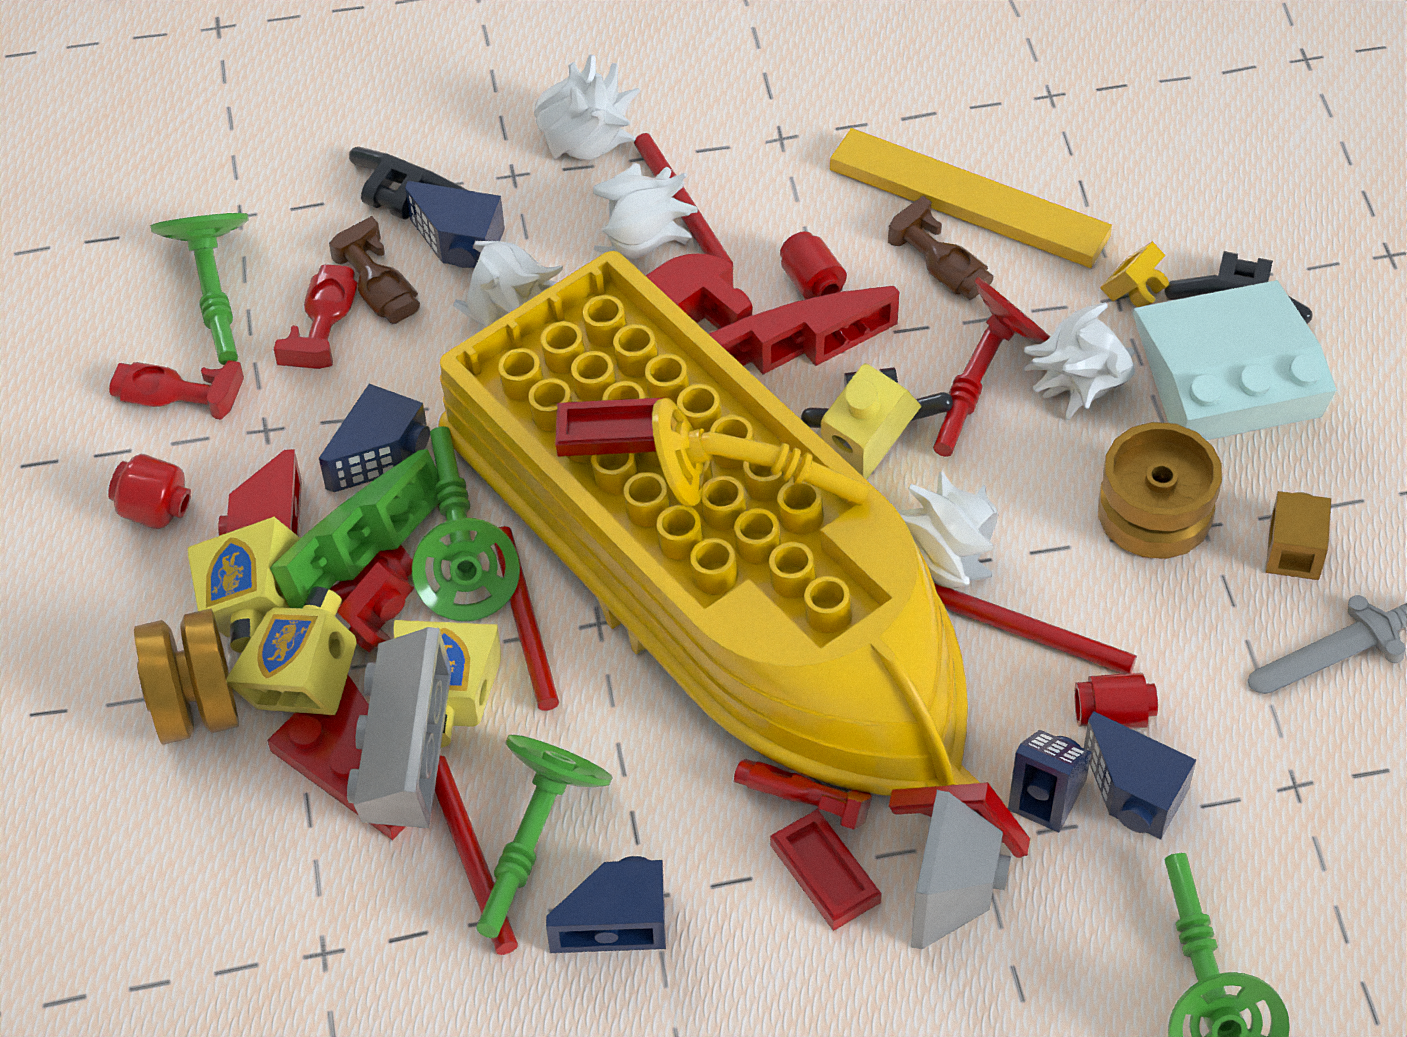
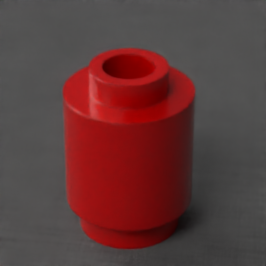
M802 231L792 235L783 243L780 249L781 266L805 300L842 291L847 279V273L822 238L814 236L810 232Z
M1143 673L1089 676L1088 682L1075 683L1074 702L1079 727L1088 725V720L1093 711L1130 729L1147 728L1149 717L1157 716L1158 696L1155 683H1146Z

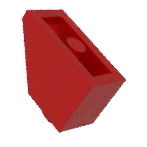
M295 449L283 450L229 494L227 515L219 516V536L275 517L299 537L302 478Z

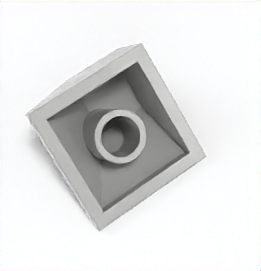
M937 790L915 895L911 947L917 949L926 948L989 911L993 890L1005 891L1011 856L1000 854L1003 836L1001 830L951 793Z

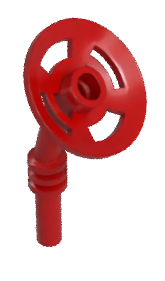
M979 276L974 282L978 293L992 315L986 321L989 326L984 331L963 373L954 378L949 394L953 398V406L946 412L933 446L934 451L943 457L953 454L966 417L974 412L983 388L981 380L1001 342L1004 339L1009 342L1014 334L1039 344L1044 343L1051 337Z

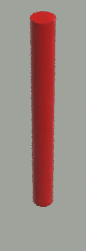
M648 133L638 135L634 145L653 175L656 177L665 167L671 169L670 178L677 176L651 135ZM684 186L672 196V198L696 206ZM699 209L697 213L681 217L704 254L717 256L733 265V261Z
M507 526L498 527L510 538L517 551L511 528ZM494 543L501 573L504 578L505 558L497 543ZM519 558V580L509 602L538 708L542 711H548L559 705V699Z
M934 583L937 594L945 608L949 611L1123 674L1132 673L1137 659L1135 654Z
M440 755L435 794L482 914L495 883L446 757ZM507 915L498 936L491 938L495 951L499 955L511 953L518 947V942Z

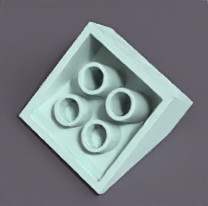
M1278 280L1133 309V317L1168 423H1175L1196 431L1205 440L1320 418L1337 391L1320 343Z

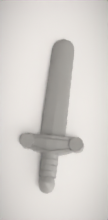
M1361 595L1352 596L1348 602V613L1354 617L1356 623L1256 669L1248 678L1250 688L1255 692L1263 694L1274 692L1373 646H1376L1385 654L1387 661L1391 663L1401 662L1405 655V645L1401 642L1398 631L1407 627V603L1385 612L1369 604L1367 599Z

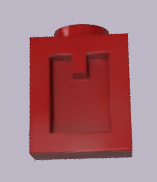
M377 562L341 604L337 613L350 625L348 630L355 635L357 645L371 653L375 647L378 648L379 643L391 640L381 627L400 613L405 605V599L415 587L401 574Z

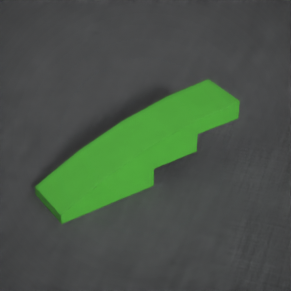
M428 449L417 451L350 497L303 535L270 567L290 608L302 609L312 587L319 586L330 589L336 581L353 580L379 551L397 549L438 504L435 484L439 479L437 468Z

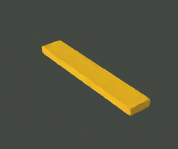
M850 128L830 157V170L914 202L924 196L932 202V209L1088 268H1092L1111 236L1112 224L854 128Z

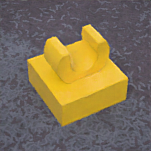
M1153 241L1128 256L1101 285L1100 289L1113 302L1128 293L1131 302L1136 307L1152 304L1156 299L1148 292L1146 284L1156 294L1169 285L1165 274L1154 269L1166 255Z

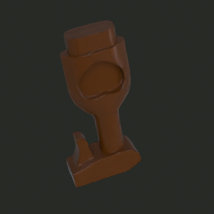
M922 196L893 217L889 225L888 243L893 246H902L908 242L926 257L927 270L935 279L953 293L962 294L967 299L972 300L979 295L974 282L975 279L979 276L990 285L994 276L987 271L988 266L964 247L957 244L939 242L922 230L923 228L932 234L939 235L942 229V223L932 216V202Z
M370 216L335 235L329 242L331 258L335 263L345 264L349 262L360 275L358 291L363 300L377 316L385 317L391 324H396L418 311L420 307V302L416 299L418 292L398 270L375 263L366 253L370 249L378 256L385 255L384 245L379 241L381 237L378 222L373 216Z

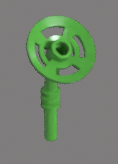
M223 213L167 220L150 225L152 233L174 240L187 241L189 251H194L203 295L199 304L204 324L208 329H211L218 361L222 365H225L228 360L237 361L238 354L230 327L233 321V314L228 296L221 290L213 249L218 248L217 237L241 227L249 221L248 214Z
M444 426L436 427L430 431L439 479L435 484V491L438 494L439 511L441 515L446 516L447 521L430 530L417 546L412 561L413 583L420 599L436 614L456 621L479 620L497 612L512 597L519 580V558L512 541L501 529L481 519L467 518L466 512L470 510L471 506L468 500L466 481L459 477L450 429ZM470 530L477 531L474 541L471 539ZM447 534H449L451 542L448 546L440 540ZM494 543H497L505 558L504 578L497 575V558L491 547ZM483 551L489 560L488 571L482 569L479 554ZM427 557L434 558V576L440 586L436 592L427 580L425 572ZM442 560L449 561L451 577L448 580L442 573ZM484 586L491 594L486 599L476 603H454L457 591L470 592Z
M508 735L505 744L520 761L536 772L532 780L536 788L513 842L505 845L503 854L498 860V865L494 870V876L497 880L476 926L477 931L488 938L498 936L517 889L524 887L527 883L532 866L536 861L534 849L557 794L563 795L567 785L577 787L609 786L613 778L603 768L574 753L520 735Z
M1175 853L1167 856L1164 860L1180 920L1175 924L1177 931L1182 932L1179 935L1181 944H1184L1182 947L1183 954L1191 958L1198 980L1196 984L1185 991L1175 1004L1169 1019L1168 1037H1183V1023L1186 1014L1191 1015L1189 1028L1192 1037H1202L1199 1029L1201 1017L1204 1018V1022L1209 1030L1204 1037H1266L1261 1034L1263 1020L1256 1004L1262 1000L1268 1005L1271 1016V1025L1267 1037H1289L1290 1024L1286 1006L1279 994L1268 983L1258 977L1245 973L1219 972L1213 953L1218 948L1215 939H1212L1214 931L1209 926L1211 924L1209 915L1202 913L1187 854ZM1224 986H1240L1241 989L1237 995L1226 994ZM1247 1008L1250 1010L1251 1013V1025L1249 1029L1247 1028V1024L1240 1013L1241 1011Z

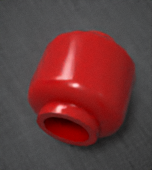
M139 454L132 457L129 462L122 461L117 466L110 481L108 497L114 501L115 511L122 518L153 529H161L167 526L174 517H183L190 503L191 489L185 487V476L180 467L146 454Z

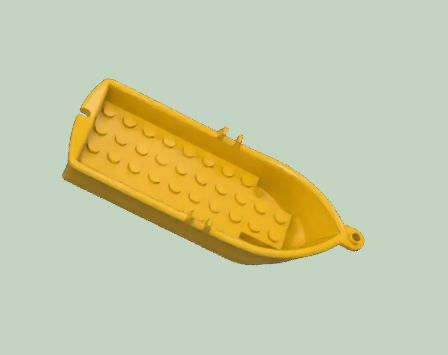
M617 251L603 253L442 355L440 359V382L444 393L443 403L445 411L440 416L438 427L444 426L450 429L454 449L598 598L608 626L614 629L622 623L628 629L632 651L637 655L646 649L690 698L726 731L750 748L789 769L822 782L851 790L891 796L893 789L980 783L962 765L967 736L968 699L963 659L956 633L946 608L936 592L927 563L901 515L874 486L621 253ZM669 398L685 414L693 430L702 428L705 433L711 431L779 447L786 443L789 445V451L798 448L801 450L802 457L805 453L812 454V461L869 485V492L864 503L860 506L804 481L797 485L793 483L794 477L785 480L782 478L781 471L777 475L771 474V467L712 455L710 461L703 462L704 483L700 502L695 506L685 507L677 500L670 489L662 471L657 452L558 457L555 447L557 403ZM672 414L671 430L675 432L678 421Z

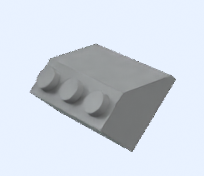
M427 627L379 643L376 663L368 662L366 666L364 694L365 696H370L368 716L360 715L356 727V748L362 749L359 769H351L347 786L348 803H354L362 823L429 828L452 672L439 628Z

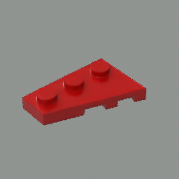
M349 674L347 675L339 707L335 715L295 712L267 741L273 754L358 815L354 803H348L347 786L351 769H359L362 749L356 748V727L360 715L368 716L369 704ZM369 823L392 841L406 827Z

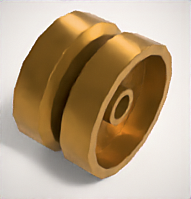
M1150 422L1131 427L1115 438L1105 456L1103 481L1101 482L1098 499V518L1106 535L1122 549L1146 558L1168 559L1187 554L1201 544L1212 526L1215 503L1218 499L1222 483V463L1214 447L1196 431L1175 423Z
M212 608L184 614L180 624L184 648L182 651L177 650L172 630L163 620L134 626L140 685L147 710L151 712L154 726L162 745L190 739L194 729L190 703L195 701L202 723L211 733L239 727L233 688L226 682L229 675L228 665Z

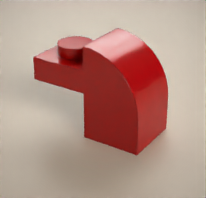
M699 253L681 255L666 261L646 275L652 283L696 323L705 318L714 327L720 329L743 318L752 316L753 306L749 297L741 289L734 288L733 265L717 256Z

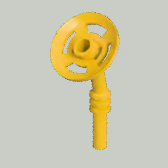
M663 398L657 400L654 404L652 428L659 462L670 489L677 500L685 507L695 506L700 502L704 483L703 462L710 461L712 455L771 467V474L777 475L781 471L782 478L785 480L794 477L793 483L797 485L804 481L860 506L868 495L869 485L812 461V454L805 453L802 457L801 450L798 448L789 451V445L786 443L779 447L711 431L705 433L702 428L693 430L685 414L671 399ZM672 414L678 421L675 432L671 430Z

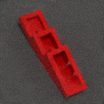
M893 285L842 291L796 301L743 318L711 332L709 335L742 366L752 362L762 375L803 354L817 366L897 325L900 292Z

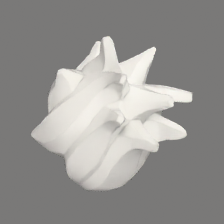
M590 54L588 56L584 70L581 73L575 62H572L568 65L569 76L545 90L536 102L534 116L537 118L536 123L539 130L544 133L547 146L554 160L564 153L578 159L592 160L611 151L619 144L636 140V138L621 127L630 124V121L625 118L626 111L630 102L640 93V89L635 88L621 93L618 92V63L611 64L609 74L603 81L602 75L596 73L595 55Z
M634 163L628 170L615 175L612 179L594 185L593 194L609 199V222L602 231L608 235L612 244L610 247L594 245V250L600 253L617 251L626 259H637L668 241L676 240L686 245L687 240H690L692 237L691 234L674 223L673 220L678 217L689 216L691 213H697L698 207L672 198V196L684 186L683 180L687 177V173L670 178L671 169L665 167L655 178L642 176L640 164Z
M475 241L473 248L481 252L472 274L467 302L455 299L453 306L469 318L482 323L486 328L556 284L557 282L549 279L559 274L563 270V265L549 268L544 267L516 244L501 241Z
M1106 302L1087 306L1073 312L1058 325L1047 341L1042 344L1024 347V353L1039 357L1024 367L1025 371L1048 370L1045 376L1032 387L1035 392L1049 388L1042 396L1043 398H1050L1070 390L1065 414L1067 420L1071 419L1079 407L1083 405L1085 409H1089L1092 400L1104 396L1113 388L1122 386L1135 373L1134 364L1131 359L1135 354L1133 348H1125L1112 330L1096 319L1108 308Z
M939 472L937 493L910 484L908 490L921 503L923 508L897 511L905 521L926 561L933 582L947 588H960L969 585L970 581L991 578L992 571L978 561L982 553L992 551L993 543L990 540L999 516L995 505L987 498L986 485H983L975 495L953 486L943 472Z

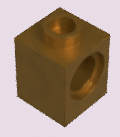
M1277 492L1270 519L1265 573L1312 580L1320 579L1328 551L1332 498L1313 496L1304 492Z

